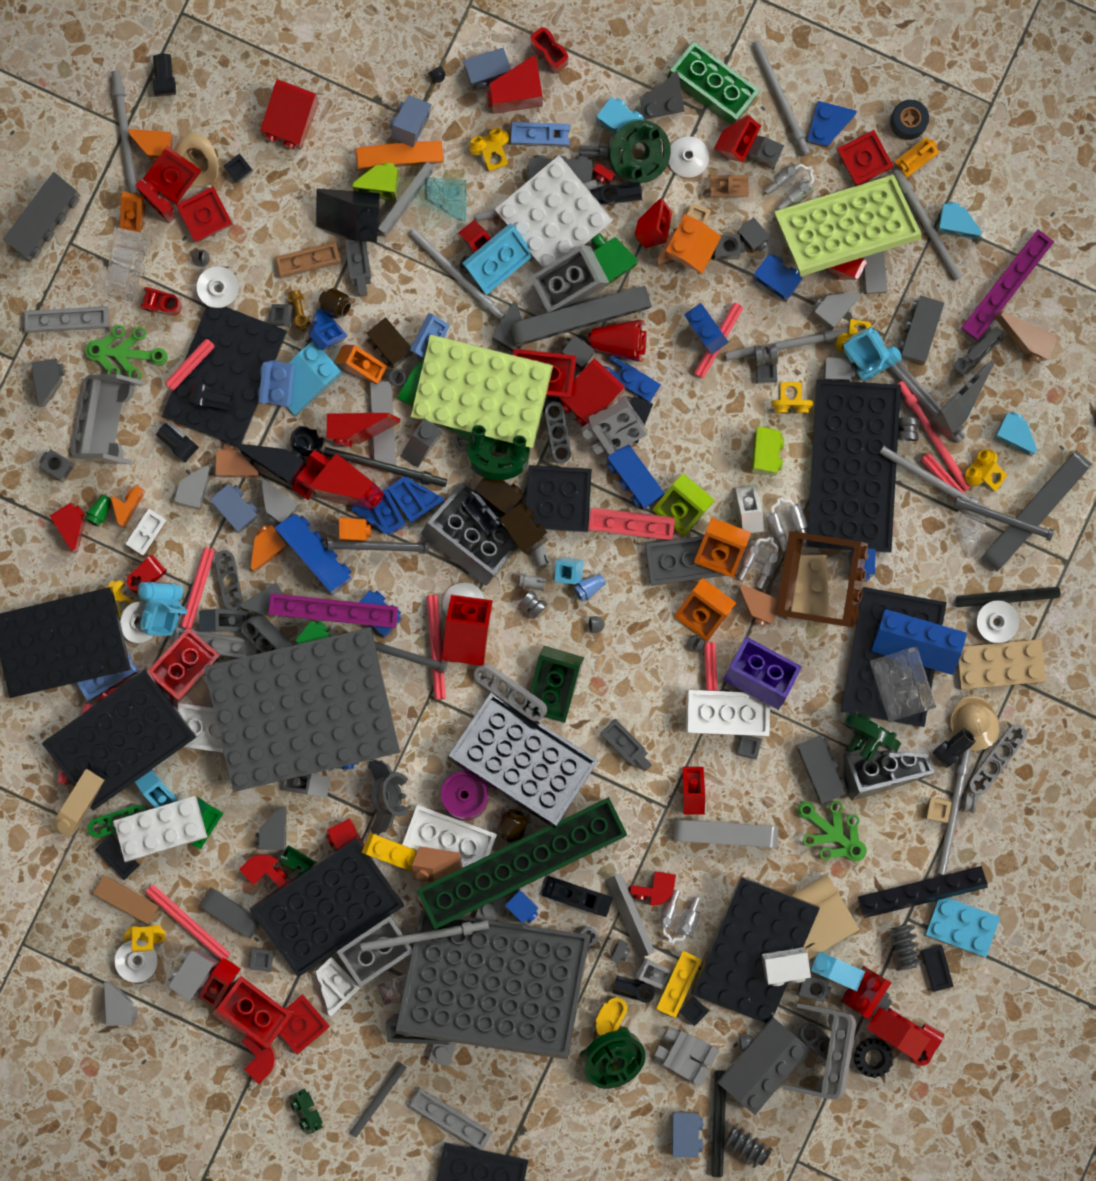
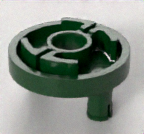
M634 119L623 123L614 131L608 144V159L612 169L618 176L633 183H646L656 179L666 169L670 160L671 146L667 134L660 126L648 120ZM642 143L645 152L641 158L635 159L632 156V148L635 144Z
M474 426L472 436L468 440L466 447V459L468 465L476 474L490 480H508L520 475L526 469L529 463L530 447H526V438L524 436H515L513 443L487 437L485 436L486 429L483 426ZM500 452L504 456L497 457L493 456L492 453Z
M856 711L854 714L845 712L840 722L852 730L854 734L847 749H845L846 752L860 750L865 741H867L859 755L870 762L879 746L897 753L902 743L896 739L897 734L895 732L884 729L872 722L871 718Z
M621 1027L618 1031L608 1032L599 1036L587 1049L582 1050L579 1055L582 1060V1070L588 1081L592 1085L603 1089L620 1087L631 1081L641 1071L646 1059L642 1043L627 1027ZM619 1058L617 1062L610 1064L612 1060Z

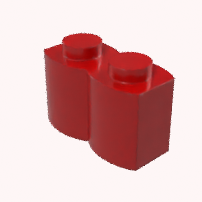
M540 27L530 36L533 50L537 55L544 58L547 67L551 71L559 73L568 65L569 57L566 50L555 42L552 33L548 29Z

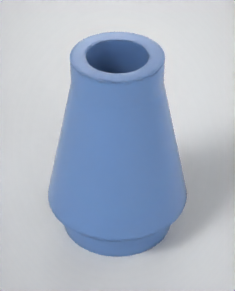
M598 574L576 583L573 589L580 601H588L602 586L606 585V582L602 575Z

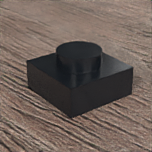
M240 153L223 166L236 184L253 172V169Z
M693 996L679 1012L695 1027L709 1010Z

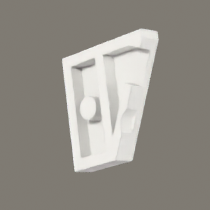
M333 957L316 971L327 1011L331 1017L361 987Z

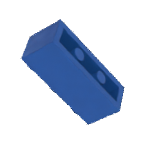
M630 445L616 450L607 457V467L612 474H618L620 477L618 482L625 491L629 490L633 495L631 500L637 508L642 507L645 510L663 497L664 491Z

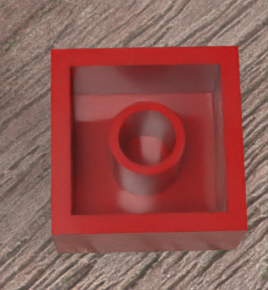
M879 1007L866 1028L916 1061L930 1041V1038L924 1035V1029L891 1008H888L886 1011Z

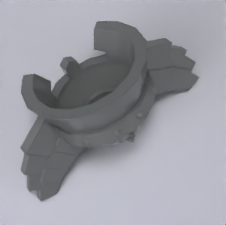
M374 759L373 762L369 761L368 765L375 778V783L368 798H370L372 805L376 809L375 821L370 830L371 833L380 835L392 826L395 816H404L409 812L407 807L401 805V800L406 798V794L401 793L399 785L405 784L408 778L399 772L393 773L389 764H385L382 760Z

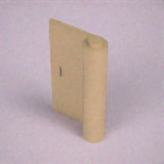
M827 874L792 894L794 897L820 907L804 945L808 953V960L817 956L819 951L827 950L860 930Z

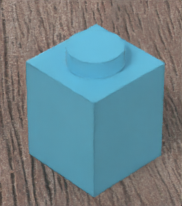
M567 557L557 560L554 582L576 584L582 581L584 560Z

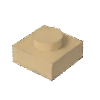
M692 203L687 215L706 224L711 210Z
M930 798L926 819L948 823L952 802Z

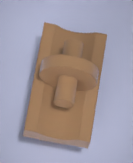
M711 175V197H748V175Z

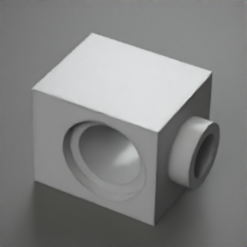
M825 359L824 380L850 381L851 377L855 376V365H851L849 359Z

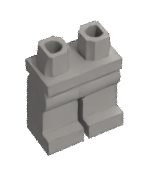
M625 395L617 399L618 403L610 408L599 411L596 415L589 416L590 423L581 428L586 440L595 436L598 437V439L591 442L596 455L606 450L611 455L615 450L647 436L644 423L636 411H634Z
M668 1027L663 1038L672 1042L669 1050L658 1045L653 1055L662 1061L664 1066L701 1086L709 1069L694 1061L691 1057L711 1067L720 1050L681 1029L678 1031Z

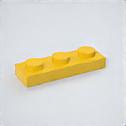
M369 832L362 853L413 872L412 864L417 850Z
M682 950L656 1007L657 1010L676 1018L702 959Z

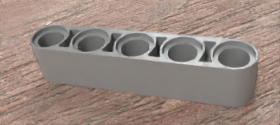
M675 820L673 841L777 848L779 827Z

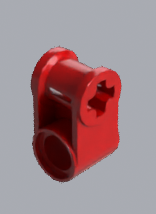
M144 287L145 295L143 303L139 306L140 309L170 316L178 315L181 312V301L175 295L154 288ZM171 300H175V307L173 309H167V303Z
M152 554L128 575L126 580L127 586L134 593H138V586L134 585V579L140 580V583L156 582L167 572V569Z
M926 1023L922 1026V1029L925 1030L924 1035L930 1038V1041L923 1050L925 1058L924 1060L919 1059V1061H916L910 1057L911 1062L920 1066L929 1064L944 1038L943 1032Z

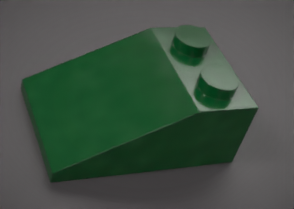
M543 646L538 657L530 693L546 704L547 713L544 717L563 723L566 722L584 657ZM535 707V708H534V709H535L534 713H535V714H538V713H539V712H538L539 708H538V707Z

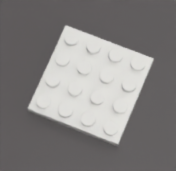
M560 155L495 209L507 225L511 223L515 226L529 246L530 253L543 268L577 247L586 244L613 221Z

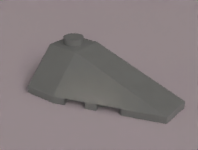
M862 749L844 754V781L851 801L872 796L935 774L928 754L911 752L893 753L883 750L882 752L876 751L871 762L859 755Z

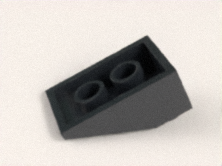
M317 188V227L355 241L377 242L380 193Z
M240 443L236 446L242 454L291 486H293L295 478L306 466L303 456L293 449L289 452L281 448Z

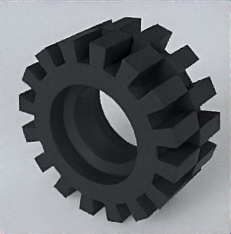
M869 1038L860 1042L861 1044L856 1047V1052H854L856 1068L865 1076L873 1078L882 1077L885 1073H888L890 1067L893 1066L892 1062L894 1060L893 1052L889 1045L877 1038ZM870 1050H878L881 1053L882 1060L879 1065L870 1066L867 1064L865 1057Z

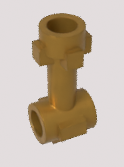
M301 290L291 291L288 293V301L293 303L296 314L295 320H293L294 326L301 329V331L306 330L310 320L303 312L301 300H304V296L301 294Z

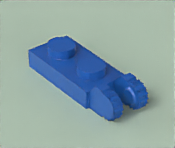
M610 355L608 360L622 369L617 374L609 367H604L626 389L645 401L651 402L661 384L628 363H624Z

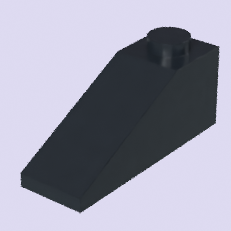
M548 876L542 896L603 917H607L613 900L611 896Z

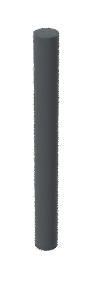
M399 1063L352 1128L350 1134L357 1138L407 1067L404 1064Z

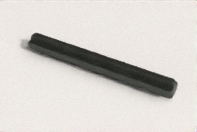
M1059 587L961 595L956 597L955 602L959 608L986 605L992 601H1004L1007 603L1059 598L1061 592Z
M725 1070L715 1071L711 1175L716 1178L723 1177L726 1090L717 1081L726 1072Z

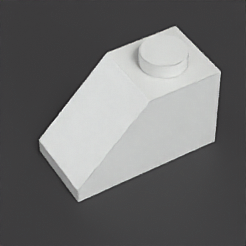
M756 485L735 488L741 528L751 533L764 531L763 511Z

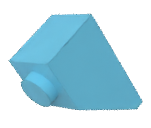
M956 202L943 204L937 232L977 240L980 238L982 231L965 207H960V204Z
M1007 413L994 438L1033 456L1037 448L1027 421L1022 420L1023 416L1018 413Z
M153 769L135 781L141 793L155 808L179 801Z
M820 951L811 969L812 972L857 991L865 971Z

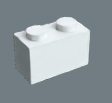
M804 947L762 954L764 975L768 985L781 986L787 981L799 983L805 981V978H811L808 953Z

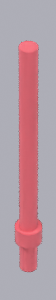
M903 381L898 383L897 385H901V394L905 398L903 401L907 407L912 409L915 416L920 419V424L962 490L966 491L971 488L966 483L964 475L918 405V399L915 394H911Z

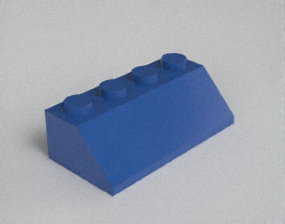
M294 514L277 525L275 529L332 595L336 594L352 580L350 577L352 571L345 563L340 565L337 562L336 558L338 555L333 549L332 551H327L322 544L325 540L317 531L311 532L308 528L311 524L303 515L299 518L297 514Z
M884 609L880 617L871 652L953 675L962 654L967 633Z

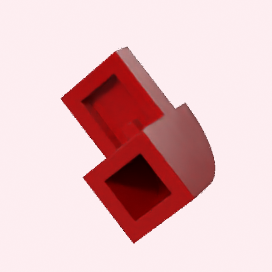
M314 450L310 454L305 468L295 478L291 489L309 501L316 493L310 487L311 483L330 460Z
M256 855L239 869L253 885H256L266 874L279 887L288 882L285 879L288 875L280 867L277 869L274 867L279 859L272 855Z
M654 871L652 888L631 885L630 894H634V899L646 900V897L649 896V905H660L671 897L674 891L676 874Z
M245 1037L241 1042L256 1058L244 1070L260 1084L273 1071L276 1065V1052L272 1045L268 1049H263L262 1046Z

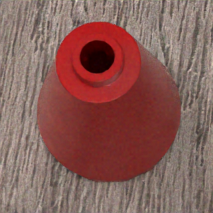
M635 320L594 328L592 333H588V345H591L596 351L642 362L644 359L641 358V355H645L647 344V331H642V325H646L645 321Z

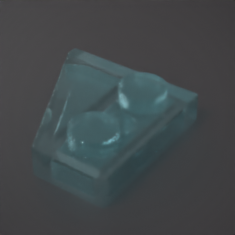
M425 178L424 199L459 221H465L466 180Z

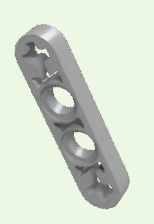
M484 663V666L480 665L475 670L474 677L478 683L529 719L538 721L546 715L547 707L543 701L492 665ZM484 670L487 671L486 678L482 676ZM498 681H503L506 684V691H501L498 688ZM515 693H519L524 697L523 703H518L515 700ZM530 701L531 703L526 708L525 705ZM535 707H538V708H539V710H538L539 713H538V714H535V713H534V711H535L534 708H535Z
M1013 725L1007 729L970 779L968 787L972 793L981 795L990 788L1026 739L1027 732L1023 726ZM1019 729V734L1022 737L1014 739L1012 743L1016 744L1015 747H1013L1010 743L1004 741L1005 738L1011 740V738L1013 737V733L1011 731H1016ZM1001 745H1006L1009 748L1010 753L1007 757L999 755L998 749ZM993 762L996 764L997 771L994 774L986 772L985 767L987 763ZM982 772L984 776L991 778V780L988 782L985 779L982 783L983 790L978 789L976 791L974 789L976 786L974 781L982 779L983 776L979 775Z

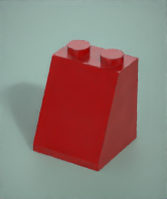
M531 56L489 84L490 90L486 91L488 108L493 109V114L543 107V95L536 56Z
M276 79L260 129L264 139L273 143L276 140L282 142L284 147L295 150V148L301 149L319 105L316 93Z
M594 358L573 381L571 398H559L560 405L566 413L571 411L576 416L575 421L583 427L590 423L589 416L596 415L599 411L610 408L624 394L625 386Z
M337 453L310 485L323 500L368 510L378 506L384 495L373 481Z
M459 595L450 596L442 660L484 666L493 600Z

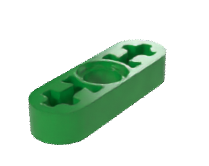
M134 805L93 819L88 824V832L95 838L116 833V828L112 823L116 815H121L124 818L127 817L125 814L127 811L128 815H133L136 813L135 809L138 808L139 811L144 812L147 811V808L142 805ZM108 818V825L112 829L108 832V827L101 829V834L93 832L96 822L99 825L106 824L105 819Z

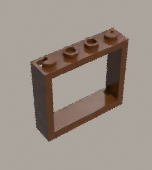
M789 531L776 615L854 628L856 619L859 618L857 609L858 602L860 603L862 599L861 584L866 576L864 566L865 560L869 557V554H867L868 543ZM803 540L854 547L843 619L792 611Z

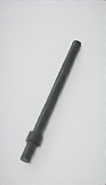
M325 447L323 455L330 457L337 453L348 462L420 480V483L426 485L431 483L446 487L448 480L434 476L431 472L423 471L422 473Z

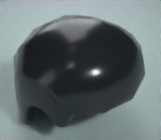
M298 426L291 432L290 444L293 450L302 456H310L314 450L318 452L323 447L324 438L318 436L316 429Z

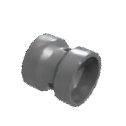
M775 343L768 344L766 347L761 345L754 346L756 367L763 366L766 363L770 365L778 364Z
M911 417L899 418L901 431L898 432V440L918 441L919 433L916 430L920 426V419Z
M531 590L518 606L522 610L529 611V616L535 619L548 604L544 600H538L537 594Z

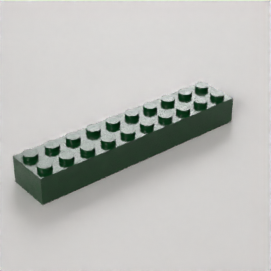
M608 797L560 820L555 829L548 826L416 890L415 893L432 929L435 930L628 835Z

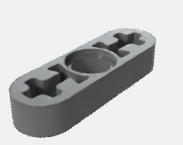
M223 550L215 557L223 602L228 610H240V604L244 601L235 557L231 552ZM223 555L231 558V561H228V568L231 569L233 567L234 571H226L221 574V570H225V565L220 563ZM227 575L235 577V584L231 587H227L223 583L224 577ZM237 588L238 592L233 593L234 597L239 599V602L236 603V607H233L231 604H228V601L231 600L230 593L225 594V590L232 591Z

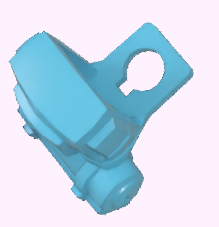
M871 327L856 333L843 343L845 354L852 363H856L858 366L856 367V372L863 381L874 378L878 373L896 365L897 362L902 360L901 352L894 346L887 349L883 345L884 341L879 333Z
M141 582L139 584L138 596L140 599L146 600V606L140 623V629L144 633L156 636H169L173 634L179 620L178 613L187 614L188 611L178 602L181 601L183 595V588L180 584Z

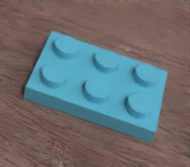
M510 223L462 264L480 289L487 295L532 258L533 255L515 226Z
M945 898L937 900L925 935L987 957L1000 917L953 899Z

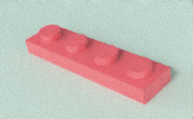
M591 507L588 530L672 540L675 518Z

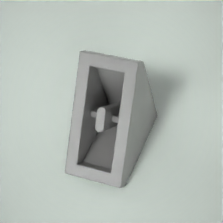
M644 957L635 977L665 990L673 971Z

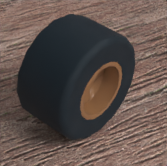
M911 99L900 102L890 117L892 131L904 140H913L920 137L929 123L927 108L921 102Z

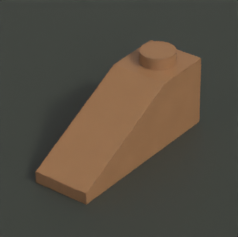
M1006 312L995 313L994 318L1024 354L1029 355L1030 360L1040 363L1050 359L1058 336Z

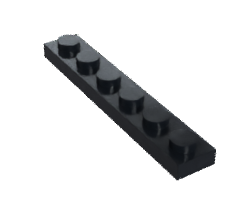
M982 866L858 896V902L863 918H869L988 888V883Z

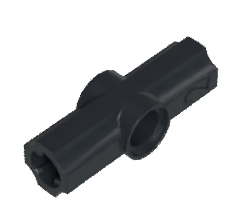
M641 182L618 185L607 184L589 190L600 205L613 206L618 203L643 201ZM608 190L616 192V196L611 200L605 198V193Z

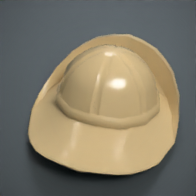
M196 133L186 135L177 143L174 151L201 169V173L191 186L203 187L212 184L217 179L219 167L212 144L203 135Z
M976 696L964 697L953 708L950 717L953 736L965 728L974 735L976 740L969 750L987 749L995 743L999 735V723L996 713L987 701Z

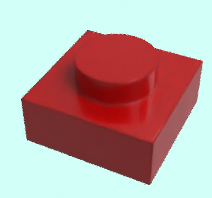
M599 163L596 164L593 169L594 178L601 184H611L615 179V173Z

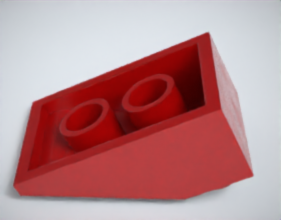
M523 349L513 350V355L553 365L546 397L571 398L577 356Z
M327 413L326 439L333 441L334 445H340L342 448H352L353 444H361L399 424L401 418L390 413Z
M188 627L148 672L176 707L205 674L204 667L213 665L220 657V654Z
M242 976L234 981L211 1013L225 1025L265 1049L269 1048L292 1016L289 1011Z

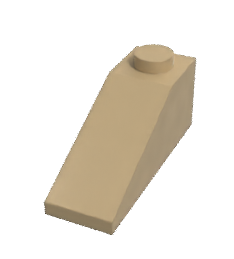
M86 769L60 809L51 827L67 838H70L82 824L105 780Z

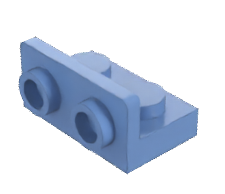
M428 313L410 351L416 354L417 358L424 360L430 335L444 338L450 325L434 314Z
M276 360L263 362L260 369L261 384L258 389L260 404L271 403L285 407L291 406L295 364Z

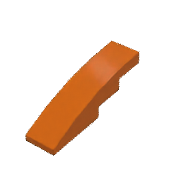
M442 141L416 142L414 147L405 143H394L355 148L357 169H372L376 165H382V163H392L395 167L419 166L426 162L430 164L444 162Z

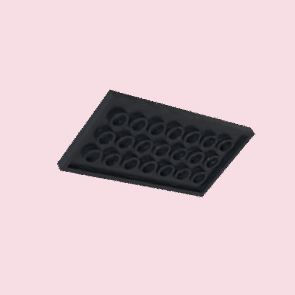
M816 380L807 534L868 543V549H875V552H892L897 463L881 455L880 451L885 446L897 453L901 385ZM808 540L806 548L836 550L854 549V547Z

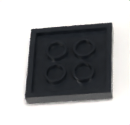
M529 465L526 507L529 506L534 512L535 517L533 519L537 524L541 523L545 530L588 533L592 469Z

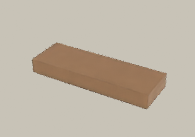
M336 242L275 257L280 278L341 263Z
M105 875L102 876L93 893L95 896L150 925L160 907Z

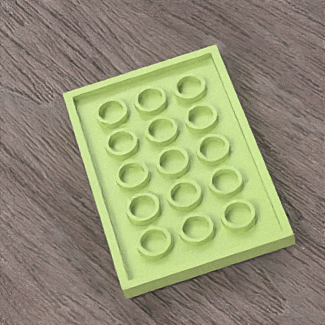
M894 175L774 211L775 218L800 276L922 239L921 232Z
M430 335L411 417L421 420L425 418L432 423L471 433L474 426L481 425L486 429L485 436L513 443V438L520 435L526 438V447L534 448L553 365Z

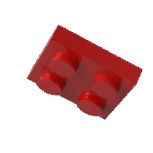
M875 130L860 136L836 150L855 186L894 167Z
M166 146L142 180L150 182L156 190L177 204L201 173V169Z
M140 179L135 184L139 194L144 195L143 198L168 223L175 218L172 213L174 209L169 201L163 196L159 198L157 190L150 182L145 184Z
M214 186L176 205L195 243L233 225Z
M863 965L861 970L865 971L857 991L851 988L847 989L840 1002L869 1019L891 985V982Z
M302 994L286 1008L292 1016L279 1034L298 1055L324 1033L330 1025L305 995Z

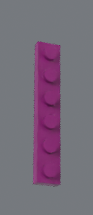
M1037 229L961 329L978 341L995 319V313L1000 312L1055 241Z
M271 593L268 615L396 628L398 607Z

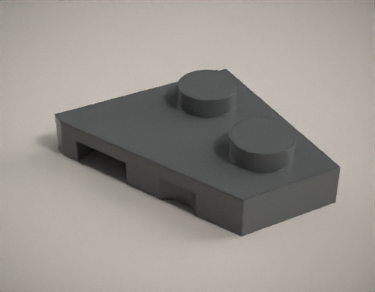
M677 71L673 72L672 76L663 83H658L651 91L646 92L639 98L644 120L685 112Z

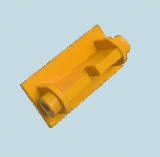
M925 137L895 160L894 163L908 178L940 152L936 148V142Z

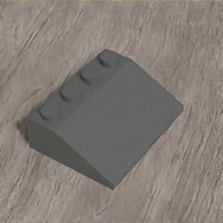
M462 483L426 523L421 535L487 586L519 546L504 525L488 535L484 533L461 505V502L469 498L468 495L473 491L465 483ZM482 498L496 517L502 518L504 514Z

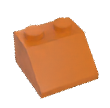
M684 214L665 251V256L703 274L721 236L703 222Z
M711 517L694 563L733 578L751 532Z
M702 577L674 617L708 642L736 602Z

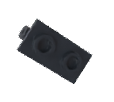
M472 491L468 495L469 498L461 502V505L486 535L503 525L499 520L500 518L496 517L482 500L479 492Z

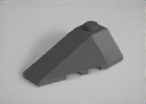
M993 360L988 362L929 420L946 438L952 434L956 437L964 429L962 424L967 420L995 363Z

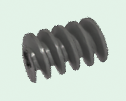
M902 925L889 928L894 930L889 937L896 938V941L892 942L891 946L898 947V949L892 952L895 955H899V958L895 959L894 963L901 964L900 967L896 968V971L916 968L922 960L915 958L920 954V951L913 950V948L918 946V942L911 941L917 937L916 934L910 933V931L915 929V926Z
M736 1124L726 1138L724 1148L732 1145L731 1153L739 1150L738 1157L741 1158L746 1155V1163L753 1160V1168H756L758 1165L762 1166L770 1156L773 1148L770 1147L765 1150L766 1143L763 1142L758 1145L759 1138L756 1137L751 1140L752 1133L749 1132L744 1135L745 1129L742 1127L737 1130L738 1124Z

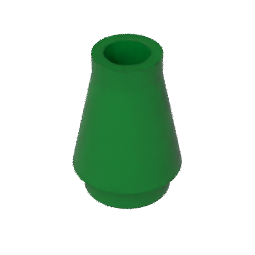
M101 494L85 513V520L97 527H100L101 523L104 524L110 503L112 502L111 498Z

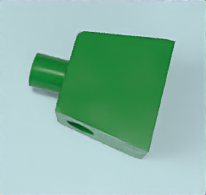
M599 233L591 239V242L596 247V250L593 252L609 284L638 265L637 258L616 237L607 242L603 235Z

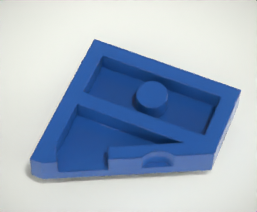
M818 101L807 142L828 147L850 120L855 117L857 111Z
M320 307L315 311L309 336L322 351L342 342L348 336L331 316L321 311Z
M405 476L388 487L389 492L411 523L445 501L442 496L435 494Z
M386 488L382 490L384 493L382 501L378 506L373 507L372 510L355 506L352 507V510L389 536L407 525L389 490Z

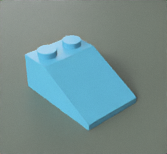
M313 341L289 362L290 364H295L291 406H288L289 410L296 416L343 376L341 370Z

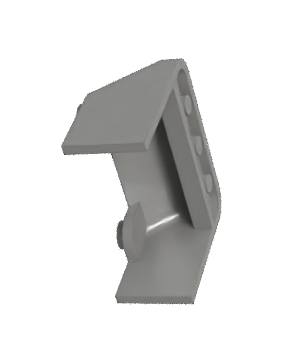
M119 374L87 375L82 384L71 453L74 458L109 464H132V460L123 458L124 451L122 446L115 443L122 402H128L134 395L133 387L145 385L146 381Z
M797 1003L796 1008L829 1014L828 1024L831 1029L825 1072L818 1080L817 1089L796 1085H783V1089L838 1100L843 1097L846 1089L856 1020L853 1015L844 1011Z

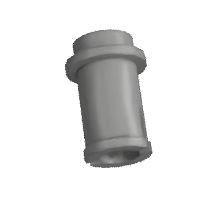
M544 544L533 551L537 566L550 563Z
M527 573L520 574L519 587H522L524 590L525 588H532L544 591L546 577L530 576Z

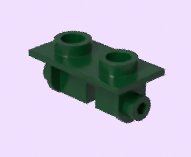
M290 845L287 846L284 854L281 855L278 861L282 863L281 866L292 872L296 868L300 871L297 875L317 863V861Z
M304 1088L295 1094L289 1095L290 1106L297 1113L300 1119L298 1123L303 1132H306L308 1135L323 1128V1121L317 1109L311 1112L308 1110V1108L315 1105L309 1091L306 1092Z

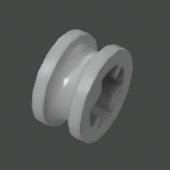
M966 793L963 812L969 810L974 814L977 806V795L970 796Z
M591 927L583 928L579 934H586V931H591L590 934L594 933V938H591L589 946L595 945L598 941L597 931Z

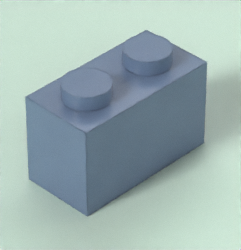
M504 48L464 60V66L472 89L476 87L477 89L486 88L489 86V83L511 70Z
M408 95L406 101L401 102L398 107V116L393 117L390 122L389 128L392 129L391 138L414 147L430 117L432 104Z
M228 484L212 497L210 501L240 534L258 518L255 513L258 509L251 501L246 503L243 500L242 496L244 493L237 485L232 487Z
M672 1112V1157L699 1158V1152H703V1139H699V1131H703V1118L699 1117L698 1112Z

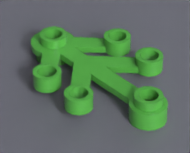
M115 325L108 336L101 341H90L85 349L87 357L92 361H100L108 371V374H111V371L116 369L118 374L121 375L120 369L113 366L106 357L112 356L116 357L129 373V377L132 378L133 372H139V376L136 378L139 380L142 378L141 371L135 368L127 358L151 360L157 366L164 365L168 360V355L162 348H156L153 351L129 349L139 340L146 338L147 333L143 327H136L130 337L116 348L108 347L117 338L124 337L126 334V330L122 325ZM118 328H122L123 330L122 334L120 335L115 334V331ZM142 330L144 332L143 336L137 337V331ZM94 347H99L97 354L92 353ZM156 353H162L160 360L155 359Z
M833 801L830 804L834 827L815 812L812 803L802 802L797 808L798 815L804 819H811L828 833L824 835L806 834L803 837L804 845L811 847L819 843L839 842L845 847L832 850L824 847L819 852L821 859L829 860L832 857L847 856L851 861H860L866 856V846L863 842L859 841L858 824L860 820L857 815L851 814L846 818V823L850 826V840L843 835L841 817L843 805L840 801ZM834 803L840 805L839 811L833 810L832 806ZM804 806L810 808L809 814L803 813L802 809ZM850 817L856 818V824L851 825L849 823ZM808 836H811L813 838L812 844L806 843V838ZM854 847H858L860 849V853L858 855L853 854L852 849ZM824 850H828L830 852V856L828 858L823 857L822 852Z

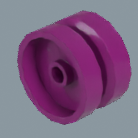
M459 771L450 775L444 782L441 789V800L447 813L453 818L461 821H471L479 817L486 810L489 801L488 790L485 783L466 771ZM465 792L469 796L466 799H462L461 794Z

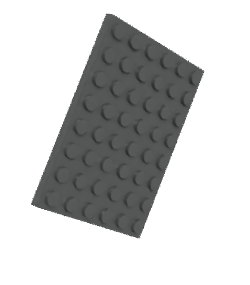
M371 627L204 667L233 792L401 753Z
M421 910L416 933L432 931V926L424 910ZM462 916L435 930L460 926L464 922L471 921V923L487 920ZM488 920L489 929L475 931L471 935L464 936V934L414 943L396 1027L397 1034L568 1060L590 935Z

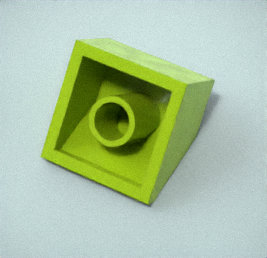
M382 163V165L374 166L353 182V190L380 193V199L397 201L400 179L398 167H395L392 163Z
M757 426L754 432L752 474L776 476L778 470L782 471L783 458H779L780 449H784V437H781V431Z
M683 473L671 485L652 511L658 516L674 517V530L682 537H685L715 500Z

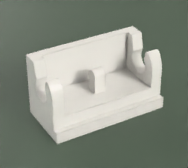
M147 508L124 544L144 555L166 522V519Z

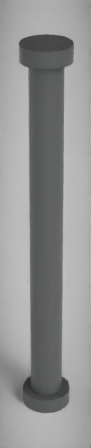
M957 496L954 503V508L958 509L960 507L1045 537L1047 541L1052 539L1054 529L1049 528L1048 530L963 500L961 496Z
M327 538V551H332V549L415 551L428 554L429 542L332 541V538Z
M375 642L376 650L440 670L439 672L443 674L446 671L447 661L443 660L440 662Z

